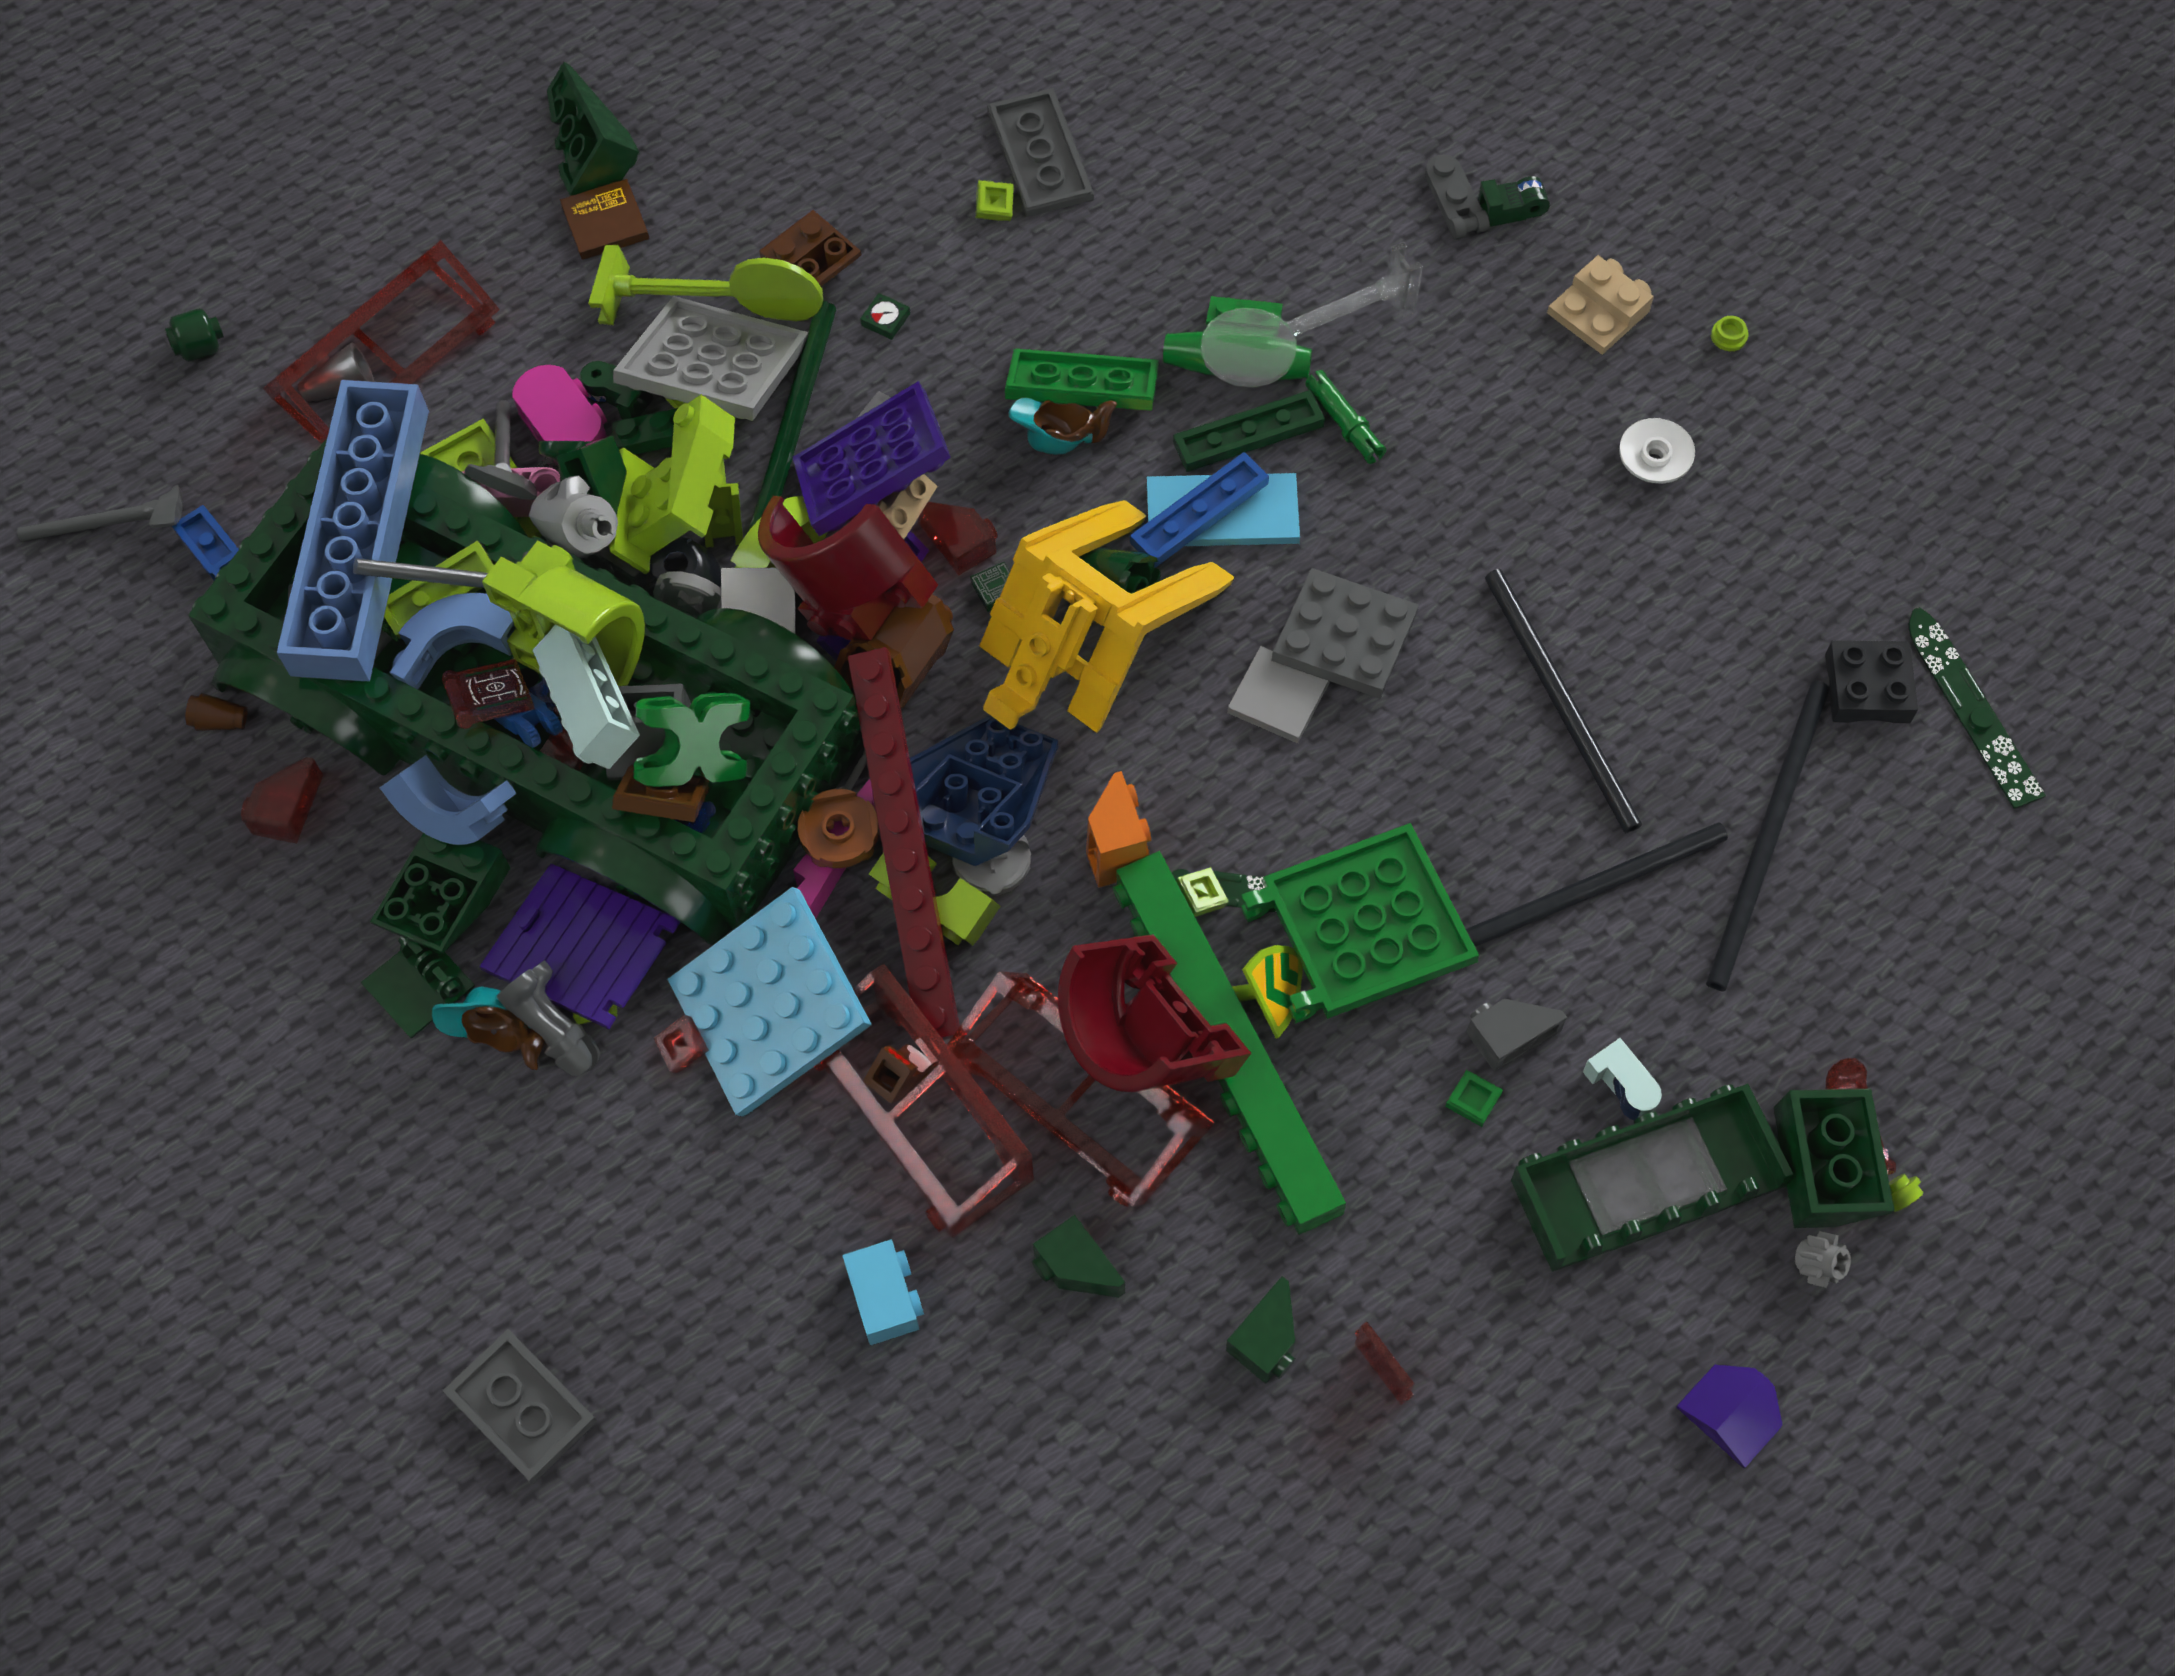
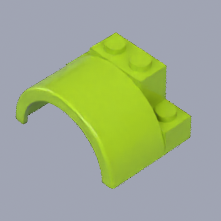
M537 540L521 562H516V564L500 557L482 583L490 602L508 611L516 629L508 638L507 643L514 660L540 673V666L533 649L556 624L580 637V640L587 645L596 637L617 685L628 686L640 657L645 633L644 615L638 604L575 571L572 556L557 545L549 547Z

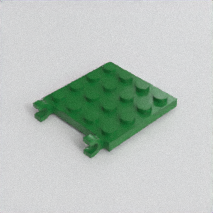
M1411 823L1263 877V889L1249 891L1241 896L1244 902L1241 910L1247 922L1262 917L1271 908L1275 909L1313 988L1289 996L1292 1004L1289 1006V1011L1295 1024L1310 1018L1319 1009H1323L1328 1019L1478 963L1479 954Z

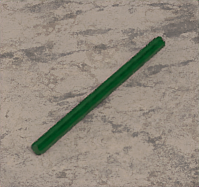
M823 300L821 308L812 317L808 338L800 357L749 530L762 517L773 496H782L836 313V306L828 303L826 300Z

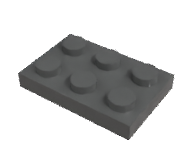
M509 1329L501 1334L442 1390L532 1485L597 1422V1419Z

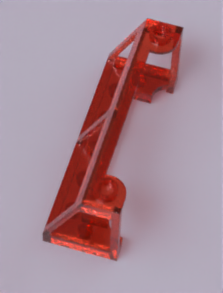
M440 240L263 387V389L282 409L322 444L327 439L330 428L291 385L350 335L357 337L396 373V377L389 383L412 384L474 331L479 336L486 332L496 323L492 316L500 309ZM445 258L481 300L482 304L440 268L437 263ZM431 270L472 306L474 311L408 367L402 368L364 334L360 327L424 273ZM283 391L293 400V402L301 409V411L310 419V421L316 427H314L304 416H302L293 406H291L281 396V393Z
M883 963L870 972L853 990L858 998L873 984L876 1001L864 1008L867 1016H871L882 1008L888 1018L891 1017L898 1026L902 1025L935 1069L891 1111L886 1112L839 1049L814 1067L818 1072L826 1069L829 1074L835 1076L926 1197L930 1208L925 1211V1214L938 1232L945 1228L949 1235L954 1238L1034 1180L1032 1154ZM941 1076L992 1141L995 1152L1004 1164L998 1172L961 1206H957L894 1123V1120ZM1008 1175L1011 1176L1014 1180L1013 1184L964 1218Z
M999 971L942 1052L952 1059L950 1065L967 1078H970L972 1074L983 1076L1107 1177L1106 1183L1110 1187L1108 1194L1115 1201L1126 1207L1129 1205L1134 1207L1145 1204L1208 1132L1214 1122L1169 1086L1139 1091L1140 1095L1158 1108L1156 1113L1165 1120L1166 1126L1176 1133L1145 1177L1141 1179L1065 1117L1068 1110L1095 1082L1090 1075L1087 1076L1059 1109H1055L975 1044V1041L1013 1000L1027 1010H1035L1063 1033L1059 1018L1058 998L1027 973ZM997 991L1001 993L1004 998L974 1031L965 1038ZM1185 1138H1190L1186 1142V1144L1179 1150V1152L1172 1158V1160L1166 1165V1163L1172 1157V1155L1183 1142V1140Z

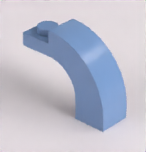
M463 593L439 599L418 611L398 632L407 647L395 657L390 673L394 678L419 689L440 656L457 645L470 642L482 643L510 656L512 653L507 640L516 629L510 613L490 602L488 595L484 593Z
M427 755L379 787L394 808L414 827L436 840L456 845L474 843L505 820L502 814L508 810L504 803L517 794L507 780L481 796L464 794L452 787L442 777Z

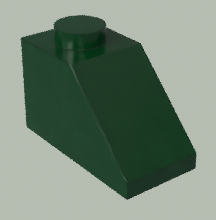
M613 435L556 456L565 478L580 476L590 487L587 494L602 497L611 505L617 516L627 470Z
M1075 1215L1033 1243L1034 1256L1036 1258L1031 1262L1045 1282L1052 1279L1059 1289L1116 1298L1125 1293V1281Z
M1283 1276L1229 1337L1226 1344V1351L1265 1384L1273 1375L1280 1379L1295 1361V1358L1291 1355L1295 1345L1290 1287L1289 1281Z

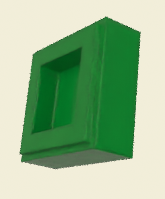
M1466 1070L1445 1107L1482 1127L1503 1090Z

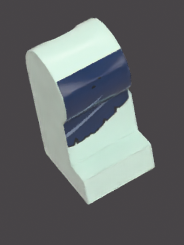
M1621 1038L1587 1061L1583 1070L1585 1076L1592 1084L1603 1079L1620 1100V1108L1625 1116L1635 1120L1646 1113L1655 1112L1662 1097L1661 1089Z

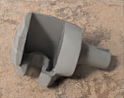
M572 476L552 484L537 496L531 505L529 517L536 529L552 546L557 545L578 558H583L599 552L612 542L616 535L618 520L615 511L606 500L599 496L587 494L590 488L580 476Z

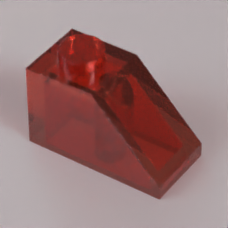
M928 502L917 518L918 524L958 575L963 574L996 554L995 539L998 538L997 531L988 518L982 519L974 508Z
M305 757L255 784L251 796L244 800L241 809V819L252 835L297 844L323 777V773L315 760Z

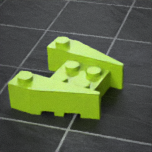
M702 394L689 403L682 404L674 414L671 458L664 459L659 466L654 468L624 447L619 450L627 474L617 511L618 525L616 535L609 544V549L612 554L644 574L649 572L652 554L689 530L701 538L707 534L714 511L708 505L713 488L717 490L722 485L724 475L719 473L722 459L730 458L733 449L735 417Z

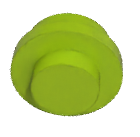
M1736 316L1723 317L1714 324L1711 331L1713 343L1725 351H1737L1743 348L1749 336L1745 322Z
M1901 1174L1889 1182L1895 1212L1912 1204L1923 1195V1191L1918 1186L1921 1181L1917 1176L1908 1179L1905 1174Z

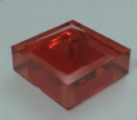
M681 1016L653 1038L670 1072L673 1073L684 1070L709 1051L691 1016Z

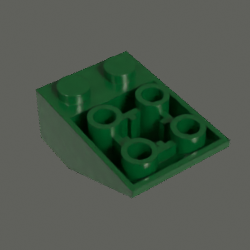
M423 833L370 922L375 926L443 954L489 906L510 870V866L501 849L480 840L470 844L456 845L436 840Z

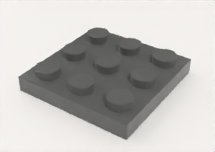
M1311 568L1275 645L1271 661L1381 699L1413 625L1419 604Z

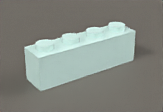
M555 624L533 649L540 666L539 672L546 680L551 692L550 697L557 706L562 718L561 723L569 734L575 755L585 763H595L610 769L640 734L596 637L587 645L580 640V637Z

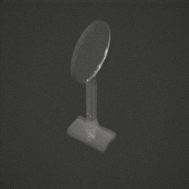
M1401 242L1391 247L1387 276L1377 280L1375 285L1288 322L1263 309L1238 308L1226 311L1210 321L1202 334L1201 355L1205 365L1217 378L1235 386L1258 387L1271 384L1287 374L1294 363L1296 354L1295 336L1381 299L1384 301L1388 300L1402 320L1415 315L1423 266L1420 262L1412 265L1407 263L1405 259L1408 246Z

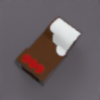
M910 1044L904 1045L898 1051L891 1046L881 1048L862 1082L892 1104L919 1091L933 1075L936 1064ZM882 1082H884V1083L890 1085V1086L893 1087L894 1089H891V1088L887 1087V1086L884 1085Z

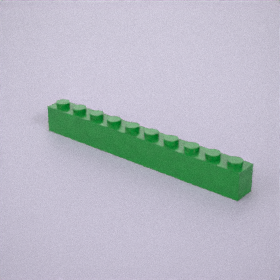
M1160 850L1117 869V885L1113 886V891L1121 908L1128 907L1134 919L1130 920V924L1135 936L1154 934L1177 962V965L1170 973V977L1211 1026L1227 1023L1252 1053L1234 1077L1218 1080L1224 1093L1220 1094V1098L1230 1117L1234 1115L1238 1117L1243 1129L1239 1130V1135L1247 1152H1256L1262 1164L1257 1169L1265 1187L1268 1190L1272 1188L1276 1190L1281 1200L1276 1205L1283 1222L1287 1227L1294 1225L1298 1235L1343 1215L1346 1202Z

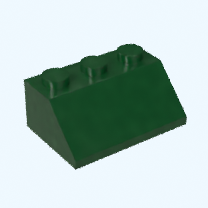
M1790 1090L1773 1109L1780 1148L1793 1172V1176L1786 1185L1794 1228L1838 1227L1894 1212L1872 1090Z

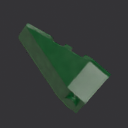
M563 62L547 89L551 121L560 124L559 136L554 140L556 150H564L566 162H561L558 166L559 174L569 195L572 196L623 180L628 170L635 165L639 150L625 127L569 64Z

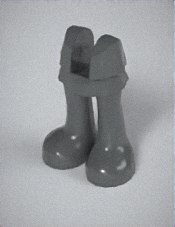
M544 960L532 970L528 969L513 980L496 998L507 1010L512 1012L544 1039L548 1045L544 1054L554 1058L555 1064L572 1076L582 1075L599 1062L600 1050L592 1037L587 1035L583 1026L571 1021L548 998L545 987L551 979L553 970Z

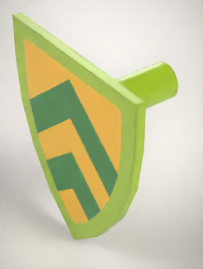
M1273 945L1261 949L1242 969L1249 984L1232 986L1240 1002L1257 1000L1275 1038H1279L1292 1020V1015L1289 1011V1006L1292 1004L1289 996L1300 992L1303 970L1292 947Z

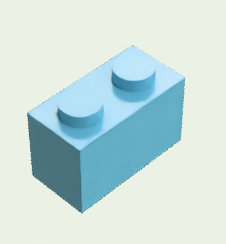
M890 1239L844 1254L843 1259L869 1344H877L919 1330L916 1317L924 1315L917 1290L908 1292L904 1277L912 1275L905 1251L896 1252L893 1241Z

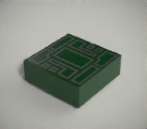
M1005 562L970 576L971 584L987 612L992 610L995 600L1000 597L1010 571Z

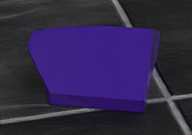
M1714 1365L1676 1406L1678 1410L1742 1468H1745L1783 1426L1775 1386L1755 1368Z

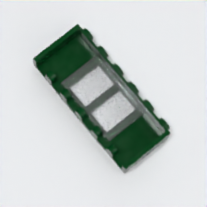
M1728 1084L1714 1090L1709 1098L1696 1102L1695 1098H1689L1677 1103L1672 1107V1111L1658 1116L1657 1112H1649L1635 1119L1634 1125L1622 1129L1618 1125L1610 1126L1599 1131L1595 1135L1596 1138L1581 1143L1580 1139H1574L1560 1145L1556 1149L1557 1152L1542 1157L1541 1153H1535L1521 1159L1518 1162L1519 1166L1515 1168L1511 1182L1552 1272L1784 1188L1793 1176V1172L1749 1084L1734 1088L1733 1084Z

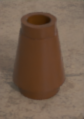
M201 693L199 696L191 695L186 707V725L195 727L196 731L244 730L248 708L205 693Z

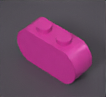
M555 365L537 366L526 371L516 381L512 397L516 403L518 414L538 442L597 441L607 437L603 424L607 423V419L597 403L593 405L589 403L586 399L589 397L581 381L578 378L572 380L564 368ZM552 460L556 467H558V463Z

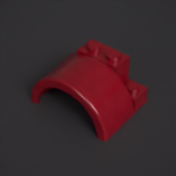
M773 496L762 514L758 528L759 545L769 560L801 597L803 602L798 609L808 620V627L820 636L831 635L843 637L847 640L861 639L871 641L895 606L899 608H923L938 586L928 570L877 505L866 504L842 529L817 543H813L783 505L784 499L781 496Z
M1154 934L1074 945L1069 951L1062 967L1058 985V1011L1061 1028L1068 1047L1079 1065L1100 1084L1117 1091L1139 1092L1192 1081L1201 1077L1210 1082L1234 1077L1252 1053L1227 1023L1211 1026L1170 977V973L1177 965V962ZM1125 983L1132 988L1140 989L1134 998L1126 1004L1124 998Z

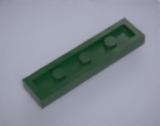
M1311 390L1174 434L1173 444L1186 472L1240 455L1243 452L1246 453L1324 427L1325 418Z

